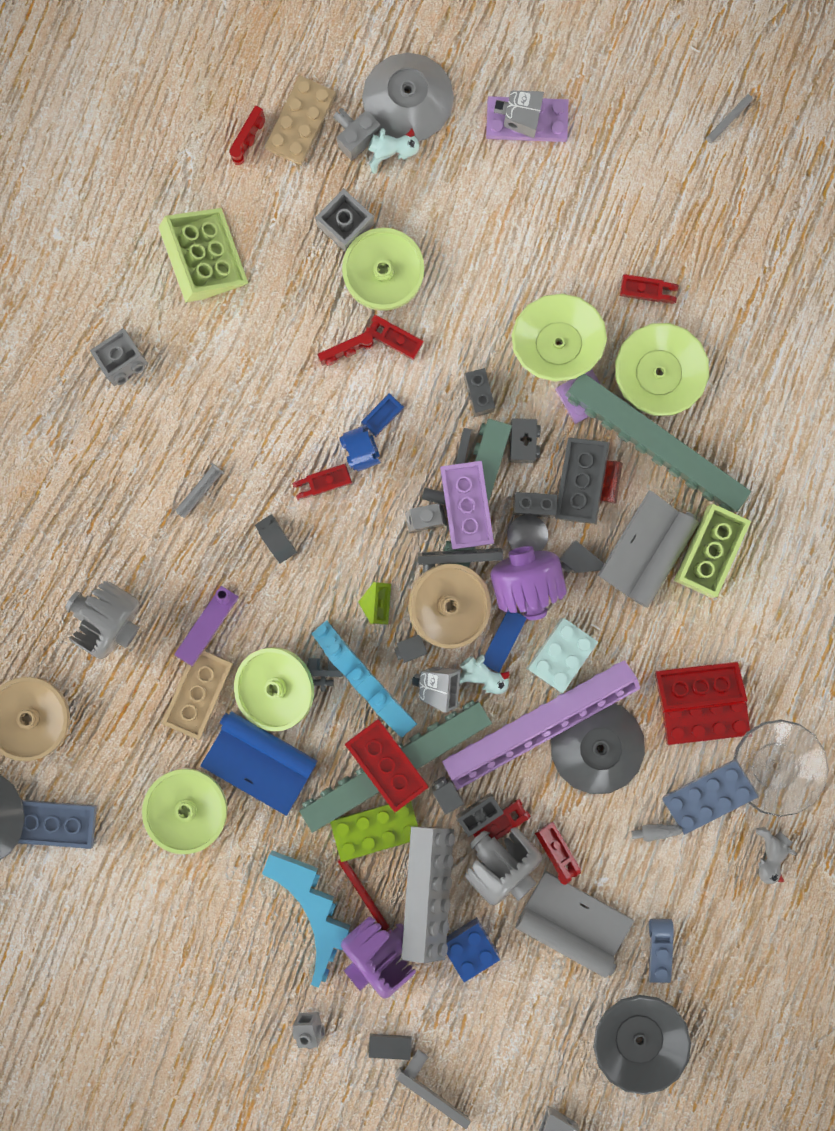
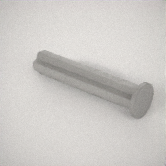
M211 463L212 467L176 509L178 515L185 518L221 474H225L215 464Z

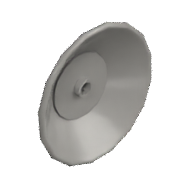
M407 52L389 56L373 68L365 80L362 101L364 111L367 110L380 123L381 128L385 129V135L400 138L412 128L418 141L426 140L441 130L451 115L454 94L451 80L441 65L427 56ZM406 89H410V90H411L410 93H405L404 91H405Z

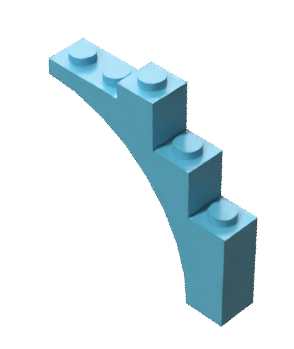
M327 620L311 633L332 664L401 738L417 725L410 714L377 680Z
M271 851L262 875L278 882L287 889L301 904L309 918L316 946L315 971L311 985L319 988L321 981L325 982L329 970L326 967L328 962H333L337 950L333 948L342 950L341 941L350 933V925L328 917V915L332 916L336 906L335 903H332L334 896L311 888V886L316 887L320 875L316 874L317 867Z

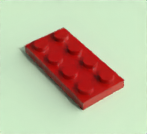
M738 662L655 672L663 713L746 704L748 701Z
M747 703L663 713L667 745L751 736Z
M379 718L345 743L347 749L394 813L429 788L428 784Z

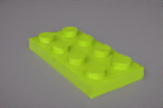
M411 801L396 813H394L389 804L343 816L330 822L341 862L409 843L411 826L418 827Z

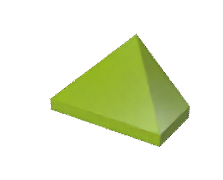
M373 582L358 602L370 624L388 625L391 584Z

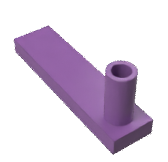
M220 586L174 655L193 667L239 597L223 586Z

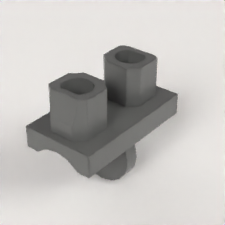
M319 658L308 659L307 667L311 676H321V679H313L315 686H321V692L326 691V686H334V680H326V677H343V674L329 659L328 670H320Z

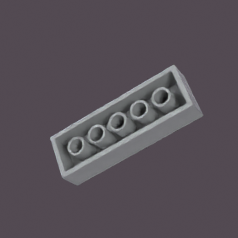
M411 826L401 960L418 963L445 960L448 950L446 939L449 930L448 911L451 905L449 894L452 886L451 867L453 866L452 849L455 842L454 829Z

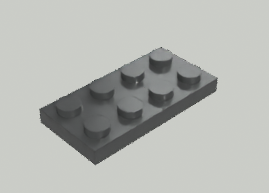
M568 437L555 519L597 525L610 446L609 442Z

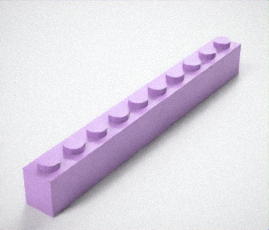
M625 660L614 664L608 670L596 674L590 680L578 684L566 693L558 695L552 701L540 705L532 712L522 715L514 722L504 725L496 732L486 735L483 739L468 745L456 754L450 755L442 762L455 787L459 790L640 689L637 677Z

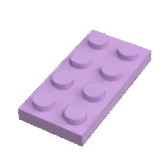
M488 96L486 139L567 142L569 99L543 98L535 137L531 138L504 127L506 115L494 113L496 100L508 102L509 97Z
M482 461L441 466L440 471L452 550L494 544Z

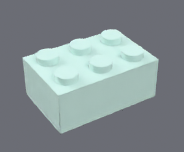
M561 618L526 669L563 694L598 641L567 619Z

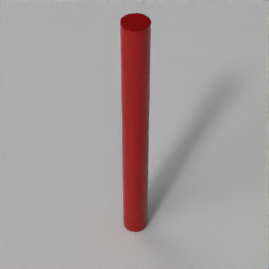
M338 859L337 862L376 922L381 925L382 930H387L390 926L348 861L341 862Z

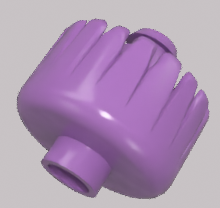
M532 546L513 549L508 553L509 557L498 562L490 573L498 607L504 612H507L508 608L509 612L516 613L518 606L520 612H525L524 616L528 620L542 619L547 615L548 609L546 607L549 605V596L551 602L556 603L557 596L559 600H562L567 592L560 559L555 553L550 551H534Z
M370 916L341 941L342 950L352 962L343 971L359 991L370 984L381 998L386 999L412 978L416 970H412L411 965L406 967L408 963L406 960H401L397 963L402 954L404 925L399 923L396 924V928L393 931L389 929L387 932L385 930L378 932L381 929V925L379 923L375 924L376 920Z

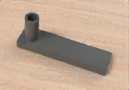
M463 429L455 464H462L465 461L472 429ZM424 488L422 500L446 505L444 492Z
M501 548L418 552V564L423 565V573L435 567V564L503 560Z

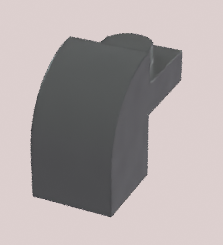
M272 514L255 524L262 540L280 564L297 553Z

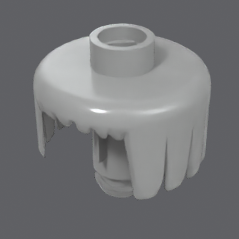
M103 581V583L98 585L100 589L95 588L92 591V594L99 599L88 595L84 597L82 596L83 592L76 591L65 606L68 613L72 611L74 617L82 621L79 629L84 633L76 631L73 634L74 637L70 636L69 640L98 659L106 658L118 644L127 648L140 628L132 623L140 607L139 600L108 581Z
M516 827L512 828L509 834L511 840L509 838L504 839L507 850L495 837L491 839L490 833L484 830L470 843L472 850L475 848L478 852L476 855L482 863L475 861L472 865L473 870L469 868L468 874L465 873V877L490 905H497L510 893L519 901L536 885V882L529 874L542 861V854Z

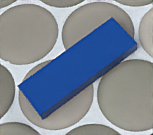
M507 610L484 655L485 660L483 664L498 673L500 672L527 619L525 616L517 612L511 613Z

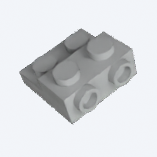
M124 328L90 350L104 375L113 386L125 384L129 376L133 373H141L145 365L148 364Z

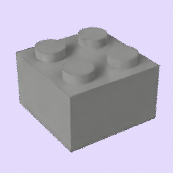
M344 188L315 217L317 226L344 252H346L356 237L370 230L374 225L373 215Z

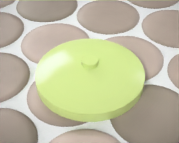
M392 228L371 229L356 237L347 248L342 264L343 279L349 293L363 306L379 311L397 309L411 301L422 285L424 278L423 256L417 244L405 233Z
M268 647L255 651L241 663L235 676L234 694L240 711L251 723L264 730L282 731L295 726L308 714L314 699V683L308 667L296 654L283 648Z
M185 768L168 772L158 778L145 795L142 806L144 827L149 837L159 847L175 854L199 852L211 845L221 834L225 826L227 801L224 792L211 776L202 771Z

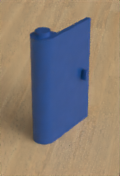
M232 711L230 714L225 713L220 721L222 725L221 731L200 766L287 816L318 760L264 729L257 727Z

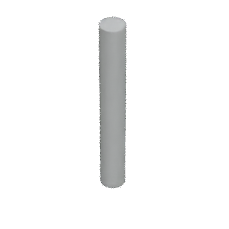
M747 94L706 137L707 142L712 143L753 100L751 95Z

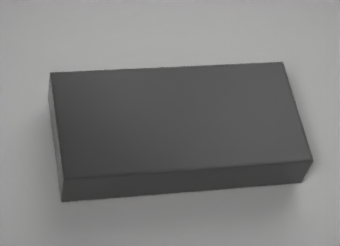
M370 1034L368 1058L411 1060L412 1036Z

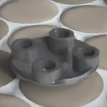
M523 515L516 518L508 528L507 538L509 545L512 549L532 546L534 551H542L548 542V529L545 523L536 516Z

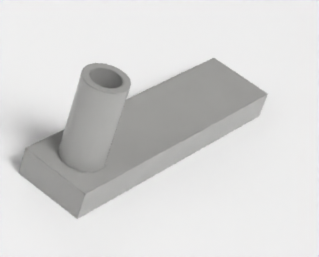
M418 1049L405 1070L400 1067L395 1073L396 1080L460 1126L467 1129L471 1123L467 1115L415 1079L428 1059V1056Z

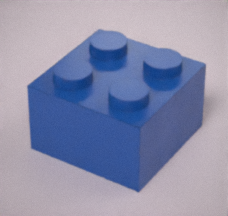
M477 917L447 935V955L463 982L468 981L500 961L499 953Z

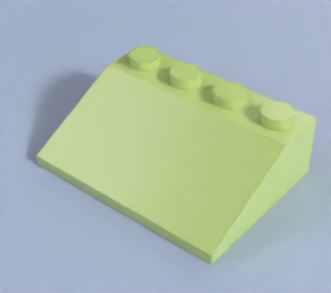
M222 208L168 215L163 218L159 225V230L185 303L207 299L248 284Z

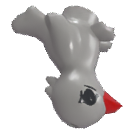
M765 827L756 828V833L765 840L767 855L766 860L760 858L761 862L758 863L760 879L766 884L785 882L780 867L789 853L794 856L797 854L790 848L793 842L780 831L776 836H773Z

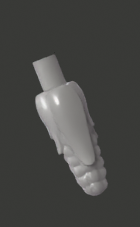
M646 824L642 826V830L631 831L632 839L643 838L647 842L658 839L666 840V837L680 835L682 827L678 825Z

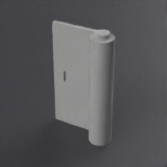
M649 490L598 573V576L638 604L648 608L699 524L697 521L698 517L690 512L685 514L677 511Z
M545 871L519 916L515 928L606 978L615 971L614 955L634 923V919L569 883L567 885L562 884L558 877Z

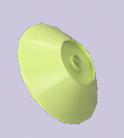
M563 293L543 296L528 304L516 318L511 334L513 352L522 367L538 378L555 382L575 379L590 371L602 357L607 341L605 322L596 308L580 297ZM558 341L562 342L561 345H556L555 343Z
M651 323L635 330L622 343L615 360L616 381L623 397L636 409L653 416L675 415L689 409L703 395L709 379V359L701 342L687 329L671 323ZM657 369L662 371L661 376L656 374Z

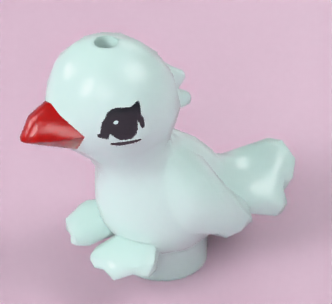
M383 128L380 129L378 136L373 134L368 147L369 151L374 152L373 158L369 162L371 172L376 174L379 163L390 158L395 153H399L398 159L402 158L405 160L418 152L419 141L415 137L412 128L400 138L385 135V129Z
M480 655L476 659L470 656L461 663L460 667L463 671L460 673V684L465 682L484 683L485 686H483L482 690H486V693L502 694L507 691L510 671L503 673L490 671L483 664L485 660L484 655Z

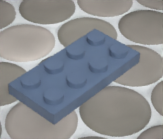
M735 758L663 796L662 800L678 826L682 827V832L685 835L758 798L759 794Z
M22 800L25 822L18 843L85 849L93 848L97 805Z

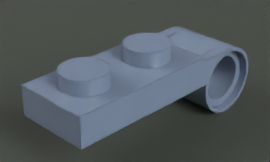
M672 919L649 920V935L651 938L649 959L650 983H671L674 934Z

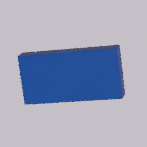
M389 393L361 421V424H367L370 429L369 431L377 437L404 409V406Z

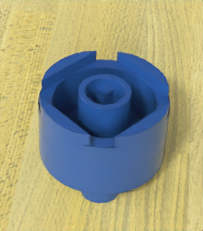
M367 424L345 432L342 437H339L343 449L346 448L349 456L346 458L350 468L357 470V472L381 463V460L377 458L380 457L375 440L372 435L369 436L368 434L370 429Z

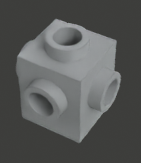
M319 1012L299 1013L293 1024V1038L296 1039L298 1048H318L322 1038L325 1036V1027L321 1023Z

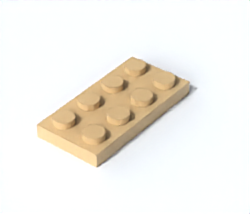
M299 75L265 144V149L302 166L336 97V91Z
M203 651L193 667L187 664L161 724L201 740L234 663Z

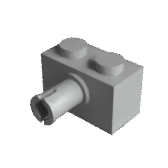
M340 108V114L336 112L333 118L345 130L337 136V143L340 150L353 161L369 146L373 134L378 136L381 126L367 110L356 120H353L343 108Z

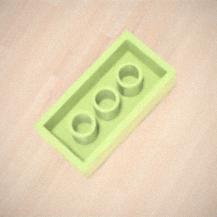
M715 504L707 506L674 581L710 598L718 597L751 521Z

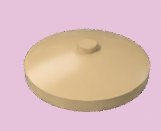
M459 564L437 565L424 572L414 584L409 597V616L414 629L426 642L446 649L460 648L477 639L485 629L491 611L490 594L482 578L470 568Z
M36 677L16 678L1 685L0 753L16 761H33L54 752L65 739L70 724L69 707L63 694L50 682Z

